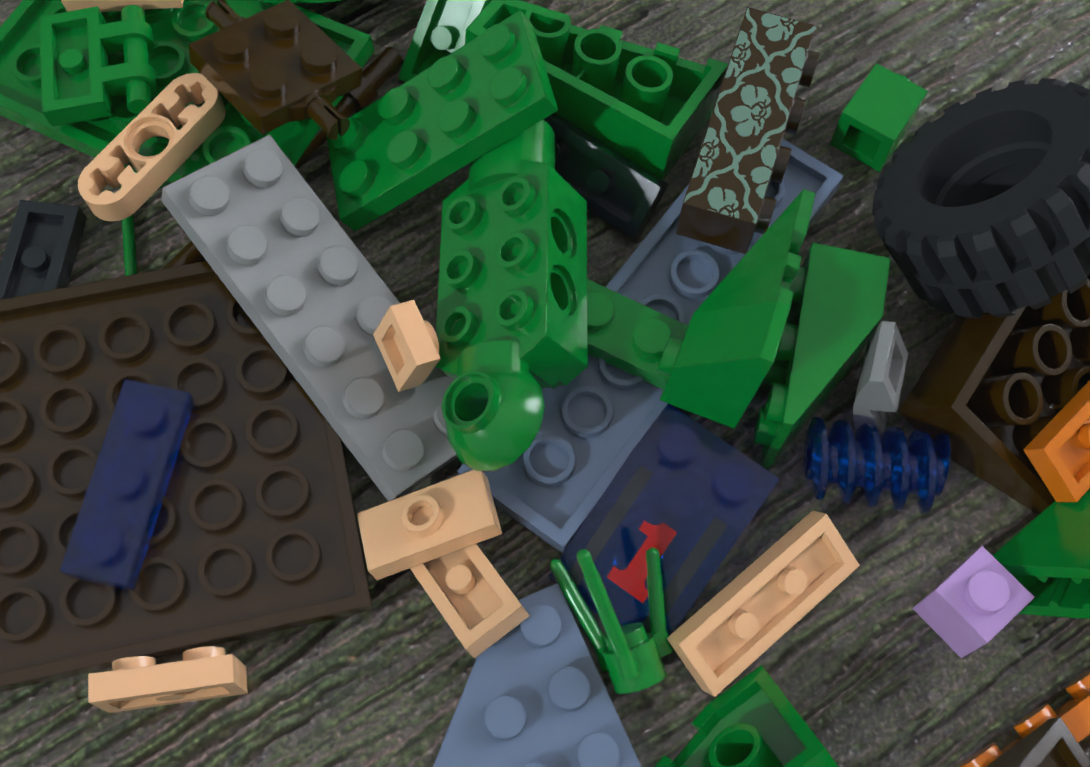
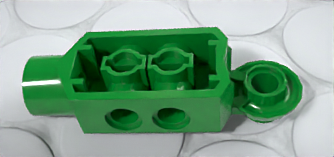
M544 120L469 163V178L443 200L436 321V334L441 359L435 367L454 379L446 390L442 402V413L446 423L448 442L461 463L476 471H496L514 463L531 446L541 428L545 407L542 388L554 389L558 386H566L588 367L587 201L555 171V134L552 127Z

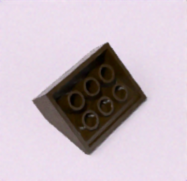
M1090 274L1087 276V284L1071 294L1068 290H1065L1051 297L1053 303L1035 310L1029 305L1016 309V315L997 318L989 312L984 313L981 319L958 316L898 411L939 453L1038 515L1048 508L1055 499L1023 449L1090 380Z

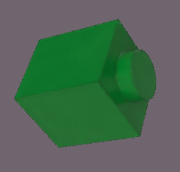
M876 63L843 110L829 145L880 173L912 125L928 91L912 83L906 76L894 73Z

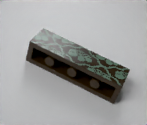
M747 7L683 201L676 231L677 235L746 254L754 232L764 234L768 230L777 199L765 196L769 182L782 183L792 151L791 148L780 146L784 132L796 135L806 104L805 99L795 97L798 85L810 88L820 56V52L809 50L816 25Z

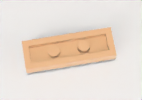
M812 510L666 639L700 688L716 697L860 565L829 516Z

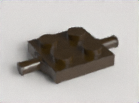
M214 0L209 3L205 10L206 18L213 22L220 30L188 44L190 63L262 135L288 122L312 119L332 140L338 139V134L342 137L348 131L350 126L349 119L343 116L332 103L338 97L361 86L362 68L290 0H286L245 18L240 17L225 0H217V4Z

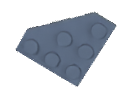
M558 583L520 599L519 602L530 616L477 656L433 767H641Z

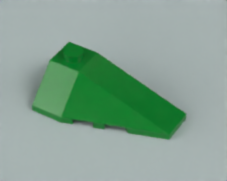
M803 189L693 313L683 337L670 334L656 370L668 375L659 399L660 401L735 429L774 363L794 292L789 289L800 267L802 257L798 256V253L807 234L816 193Z

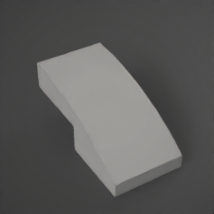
M882 321L868 339L853 405V420L858 436L884 438L888 413L897 412L908 352L896 322Z

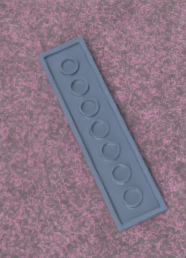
M782 138L780 146L791 148L792 151L782 183L769 182L765 196L777 199L769 227L800 192L806 189L816 193L809 228L837 191L844 176ZM689 184L606 286V288L686 325L689 324L693 313L745 256L743 253L676 234L683 201ZM754 232L748 251L763 234ZM588 354V367L568 385L558 386L554 389L542 388L545 405L541 428L531 446L514 463L496 471H483L488 478L495 506L563 554L674 406L659 400L662 389L643 381L638 376H633L606 363L601 358L597 359ZM463 464L457 472L460 475L473 469Z

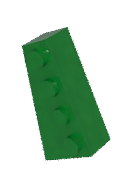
M491 0L466 28L465 44L483 34L489 27L499 24L521 10L534 27L558 108L555 114L659 179L664 180L713 113L728 63L708 58L705 66L679 58V48L657 42L655 50L621 40L623 31L603 25H601L600 29L587 30L571 25L570 15L521 0Z

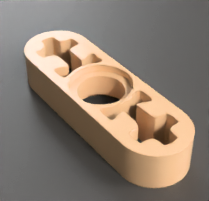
M189 73L174 79L81 172L78 179V190L92 213L105 221H120L133 215L223 122L226 108L219 91L199 73ZM205 101V103H204L202 106H200V107H197V106H196V105H200L201 103H203V102ZM190 102H192L193 104H196V105L190 104L189 106H187V107L185 108V106H186L188 103H190ZM180 125H182V128L180 130L176 129ZM162 136L169 139L167 147L155 156L146 157L138 154L140 146L152 137ZM127 163H131L133 168L137 171V173L133 171L130 165H128L126 168L124 166ZM108 185L112 188H118L122 186L120 190H118L116 193H112L108 190H105L101 193L103 188H105Z

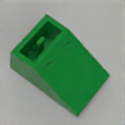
M812 242L803 265L799 267L794 280H792L789 290L793 291L794 294L774 363L763 380V385L769 386L770 389L766 406H761L759 409L753 435V443L763 445L760 467L770 469L853 367L872 332L883 317L891 258Z

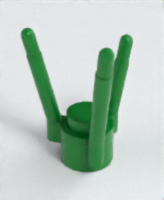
M651 547L646 551L651 632L646 633L643 623H631L620 626L590 552L586 549H581L576 555L606 631L604 635L562 561L553 559L550 562V569L595 649L602 672H609L615 692L619 694L637 692L662 681L667 674L661 657L672 653L673 648L666 639L669 636L666 630L659 551L655 547Z

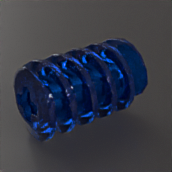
M814 416L811 419L805 438L803 454L804 477L806 480L812 481L815 499L823 501L831 483L838 484L842 504H849L856 488L864 487L868 507L875 508L883 490H888L891 494L894 510H903L911 493L916 494L920 514H928L931 511L935 498L943 492L948 477L951 453L950 438L946 433H941L932 441L929 433L917 429L912 431L906 439L903 430L895 426L886 428L880 436L877 427L872 423H863L853 434L850 423L840 419L832 424L827 433L824 420Z

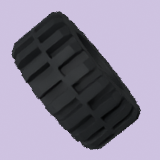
M1042 78L1038 84H1033L1025 79L1009 82L1008 88L996 91L992 87L978 92L975 99L962 105L960 102H957L943 110L944 115L931 123L928 120L915 131V137L909 143H902L893 153L892 165L884 167L874 193L872 214L874 215L873 224L911 289L920 299L926 300L929 306L950 314L955 312L956 315L966 318L981 319L983 314L988 312L992 316L1000 318L1016 315V309L1029 305L1034 310L1053 303L1051 297L1065 290H1068L1071 294L1087 284V276L1090 274V89L1073 82L1067 84L1058 79Z

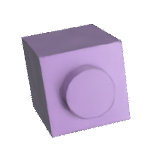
M981 546L953 569L912 609L962 659L992 640L1034 596Z

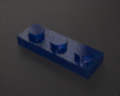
M124 380L60 568L61 573L76 579L132 591L135 590L195 402L189 392Z

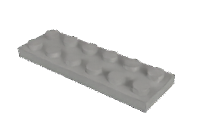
M270 135L162 188V203L388 501L403 496L457 458L448 442L446 423L442 413L444 394L454 379L434 367L422 385L398 392L373 334L388 308L400 302Z

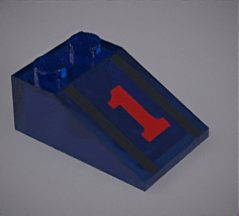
M667 404L629 454L559 560L562 561L571 579H573L588 608L599 615L576 556L579 550H588L597 571H599L620 626L631 623H643L646 633L651 632L646 551L651 547H655L660 554L666 630L668 636H670L681 624L763 508L780 479L672 405ZM551 571L548 579L557 584L558 581Z

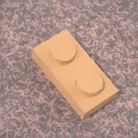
M477 543L410 568L461 644L474 659L530 616Z
M216 646L186 650L182 653L183 661L156 664V659L149 656L121 658L112 662V671L88 674V702L108 713L248 694L246 666L233 654L225 655V648Z

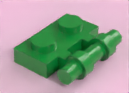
M137 5L125 6L121 11L122 21L106 23L98 6L39 17L42 113L51 126L112 116L111 96L126 95L127 108L134 114H140L152 102L151 96L157 90L156 72L149 65L148 53L154 47L153 31L151 26L146 23L143 8ZM124 53V63L109 66L108 54Z

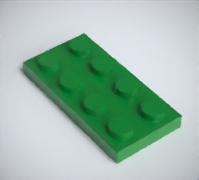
M521 10L499 24L489 27L480 36L450 55L440 58L431 67L401 86L391 89L382 98L349 117V129L342 137L338 134V139L332 140L327 136L339 219L344 224L357 231L558 111L533 24Z

